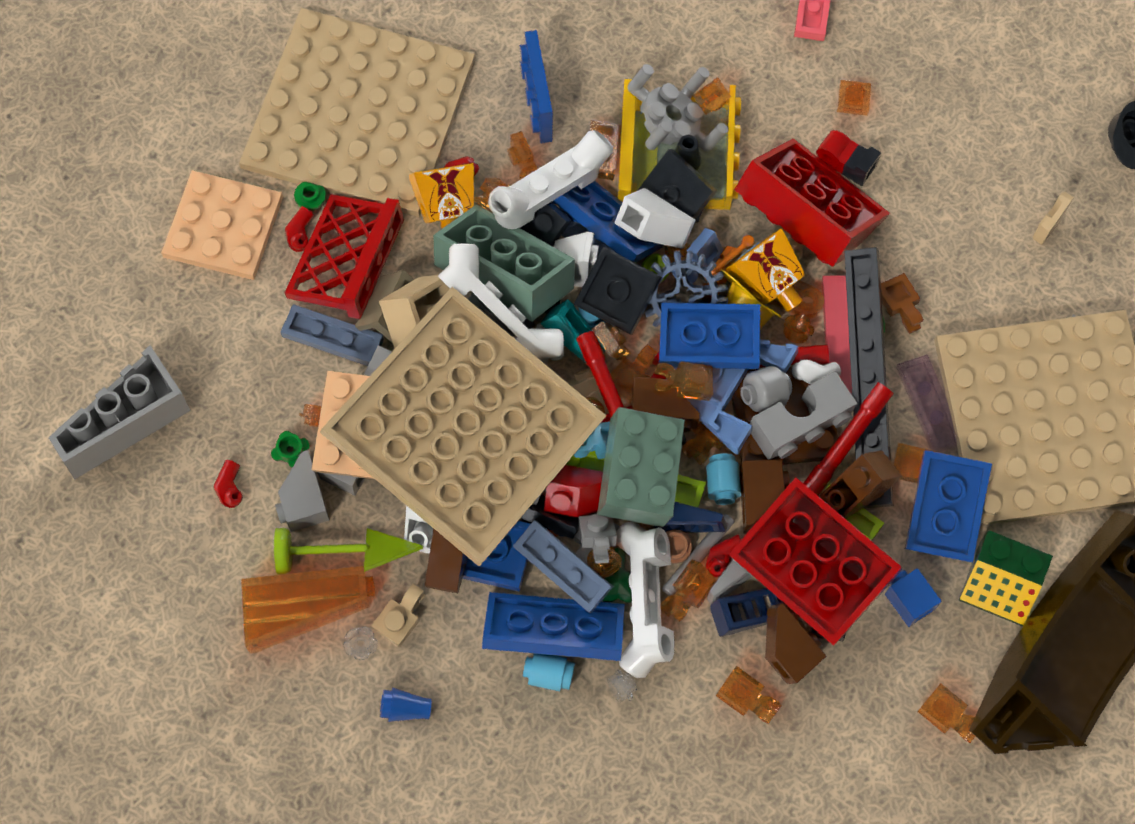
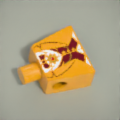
M473 163L414 172L409 175L410 183L426 224L440 221L441 229H443L474 206Z
M782 229L772 233L725 269L763 305L777 297L788 312L803 301L792 285L804 277L805 274Z

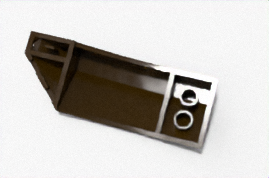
M1116 510L1052 584L1005 654L969 729L992 753L1004 754L1014 750H1049L1059 746L1070 745L1073 747L1087 746L1085 742L1098 718L1135 663L1134 515Z

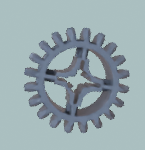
M689 250L687 252V260H681L680 251H675V262L671 263L669 257L664 255L662 256V261L665 267L662 268L656 262L652 264L651 267L662 279L666 274L675 270L677 281L676 286L672 290L665 291V293L658 294L657 286L649 302L653 307L645 312L646 317L654 314L658 315L653 322L654 327H658L661 324V303H685L681 301V298L678 300L675 294L680 292L681 278L683 279L684 286H687L688 290L691 289L694 293L689 296L688 303H693L696 299L703 298L706 295H712L710 304H724L728 302V297L718 295V292L726 291L728 285L724 283L717 285L716 281L722 279L724 274L721 271L712 275L711 271L716 267L714 261L705 267L702 264L706 256L701 254L698 261L694 262L692 261L693 251ZM685 268L701 273L709 285L691 284L688 281Z

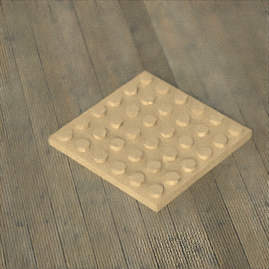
M301 8L240 159V168L296 184H301L305 181L323 186L325 192L382 204L385 203L387 198L397 199L400 202L402 213L419 217L421 211L410 183L409 175L414 172L436 169L472 70L475 54Z
M451 287L325 424L320 433L480 567L603 421L606 415L455 288Z
M1126 310L936 336L934 342L959 457L992 463L980 526L1135 504V345Z

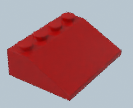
M794 138L753 159L734 189L747 204L758 208L771 223L781 226L791 234L795 242L805 245L815 253L818 260L829 264L831 267L845 259L844 251L855 250L890 214Z
M796 477L729 553V556L833 646L902 570V566Z

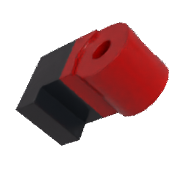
M832 130L816 150V155L838 173L863 186L876 168L881 152L871 146L869 149H866L852 141L844 133Z

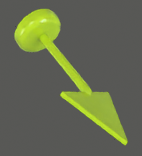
M275 528L274 561L277 575H285L291 571L293 555L365 552L364 572L423 549V545L367 528L366 544L292 546L291 533L287 528Z

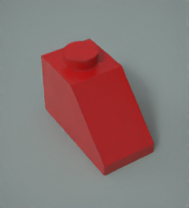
M565 465L546 487L544 511L573 517L598 512L603 472Z

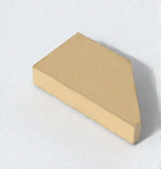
M1065 191L1059 195L1053 208L1045 215L1033 235L1035 241L1043 245L1062 220L1074 198Z

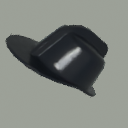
M1135 100L1128 103L1119 114L1115 115L1108 126V138L1111 148L1118 160L1129 169H1135Z

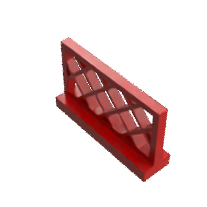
M330 194L284 292L286 298L346 310L348 317L361 319L404 222L399 200L387 198L385 203L382 204ZM336 206L349 208L350 210L349 213L336 219L332 215ZM370 212L378 214L375 220L366 224L360 219L361 216ZM356 220L360 227L344 234L340 226ZM335 229L339 236L323 243L321 240L322 235ZM365 235L367 238L366 243L353 249L349 241ZM345 244L348 252L332 259L328 251ZM324 253L328 261L311 268L309 264L311 259ZM354 259L356 263L354 269L341 274L337 266ZM333 268L337 277L321 284L317 276ZM311 278L317 285L307 291L297 290L301 283ZM340 284L345 288L341 298L328 296L326 291Z

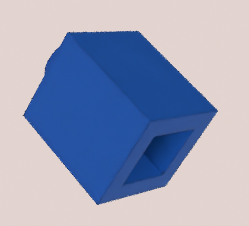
M918 568L909 574L905 570L901 571L890 583L891 586L885 593V596L908 627L936 610L942 602Z

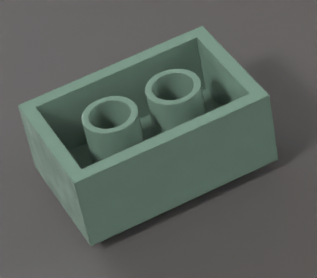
M618 407L611 417L597 515L663 527L673 517L685 420Z

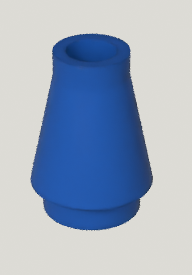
M392 687V690H383L380 718H388V722L429 719L432 699L423 698Z

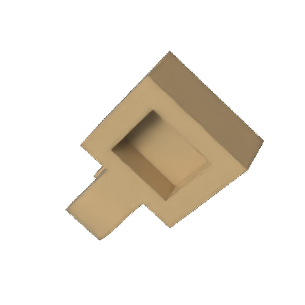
M412 584L400 604L391 599L371 625L372 629L400 648L420 621L419 617L414 615L413 612L425 598L424 591L415 584Z

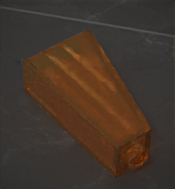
M364 566L241 579L245 647L249 653H257L369 608V597L375 596L373 576H367V573L364 572Z

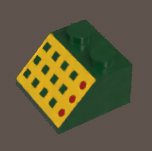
M988 530L979 543L958 601L1023 626L1042 588L1053 556Z

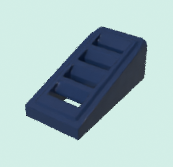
M679 502L674 503L673 517L663 527L653 525L654 528H662L665 533L670 530H681L685 533L726 532L727 523L723 514Z
M764 588L719 598L710 605V610L718 635L722 637L767 625L768 611L764 597H769L771 606L784 604V602L769 589ZM755 600L760 617H756L751 601ZM739 604H742L747 620H742L738 607Z

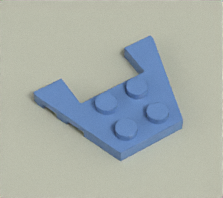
M760 339V364L765 367H778L786 373L798 353V346L786 343V346L770 344L768 340ZM673 368L666 379L700 413L699 420L733 453L738 455L752 431V425L724 412L749 369Z

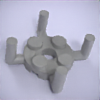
M648 64L643 65L628 84V91L642 101L640 111L641 114L644 112L646 119L644 125L650 133L645 142L646 147L649 150H654L661 142L672 145L674 142L678 143L684 135H693L698 140V146L701 149L711 151L728 132V127L724 123H718L708 136H705L699 131L703 110L697 103L691 100L693 94L709 77V71L704 67H700L681 91L673 84L666 83L662 87L655 88L649 92L643 85L652 76L654 69ZM666 112L673 115L676 121L670 119Z

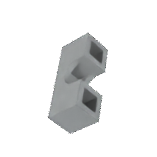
M836 371L807 387L802 400L809 409V416L796 417L791 415L781 401L753 416L750 425H752L751 435L768 460L777 456L783 459L798 449L796 445L807 440L808 443H812L825 434L824 430L832 425L838 428L852 418L851 413L857 402Z

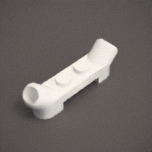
M588 131L575 147L509 187L498 186L493 189L489 195L488 204L493 214H495L498 224L507 229L520 228L533 220L535 212L577 185L582 189L597 179L600 166L613 153L612 144L598 131Z
M453 244L449 248V265L438 275L449 288H455L463 296L471 290L517 336L515 340L539 360L542 358H560L563 355L564 340L563 332L560 329H528L522 323L526 317L513 304L507 308L499 300L503 294L490 281L484 285L479 280V248L475 244Z
M630 521L622 524L616 532V544L630 556L631 560L629 586L632 590V607L630 608V619L633 623V639L622 652L619 665L630 675L636 678H645L656 663L671 661L674 656V631L661 626L659 567L671 565L670 543L667 534L662 528L645 530L637 522Z

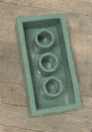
M477 204L433 235L435 266L444 270L449 265V248L453 244H475L479 248V280L484 285L490 281L503 294L499 300L508 308L513 304L530 321L535 320L574 289V258L520 228L507 229L502 227L495 219V214Z

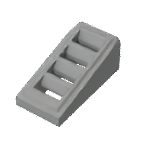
M733 559L711 587L707 600L712 604L717 599L726 597L753 576Z

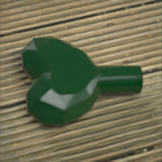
M621 548L612 550V568L602 576L613 586L602 600L603 602H613L620 599L625 603H632V590L629 586V575L631 572L625 568L626 552Z

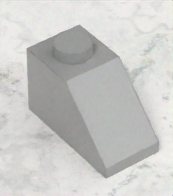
M309 450L301 452L278 491L281 503L275 504L281 524L287 522L290 532L329 521L316 473L311 470L312 459Z

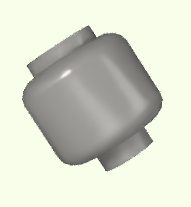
M774 366L748 373L743 380V387L741 388V397L744 403L758 413L780 401L785 406L792 393V383L789 376Z

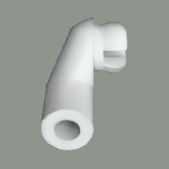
M801 360L792 367L794 378L804 380L809 384H813L836 371L838 376L841 375L840 365L836 362L823 366L811 360Z

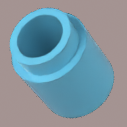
M721 453L711 456L709 464L706 466L708 498L714 500L718 505L733 504L735 499L741 496L739 463L736 462V458L732 454Z
M534 654L533 657L527 656L523 677L529 678L528 685L559 692L561 688L570 690L575 663L567 661V657Z

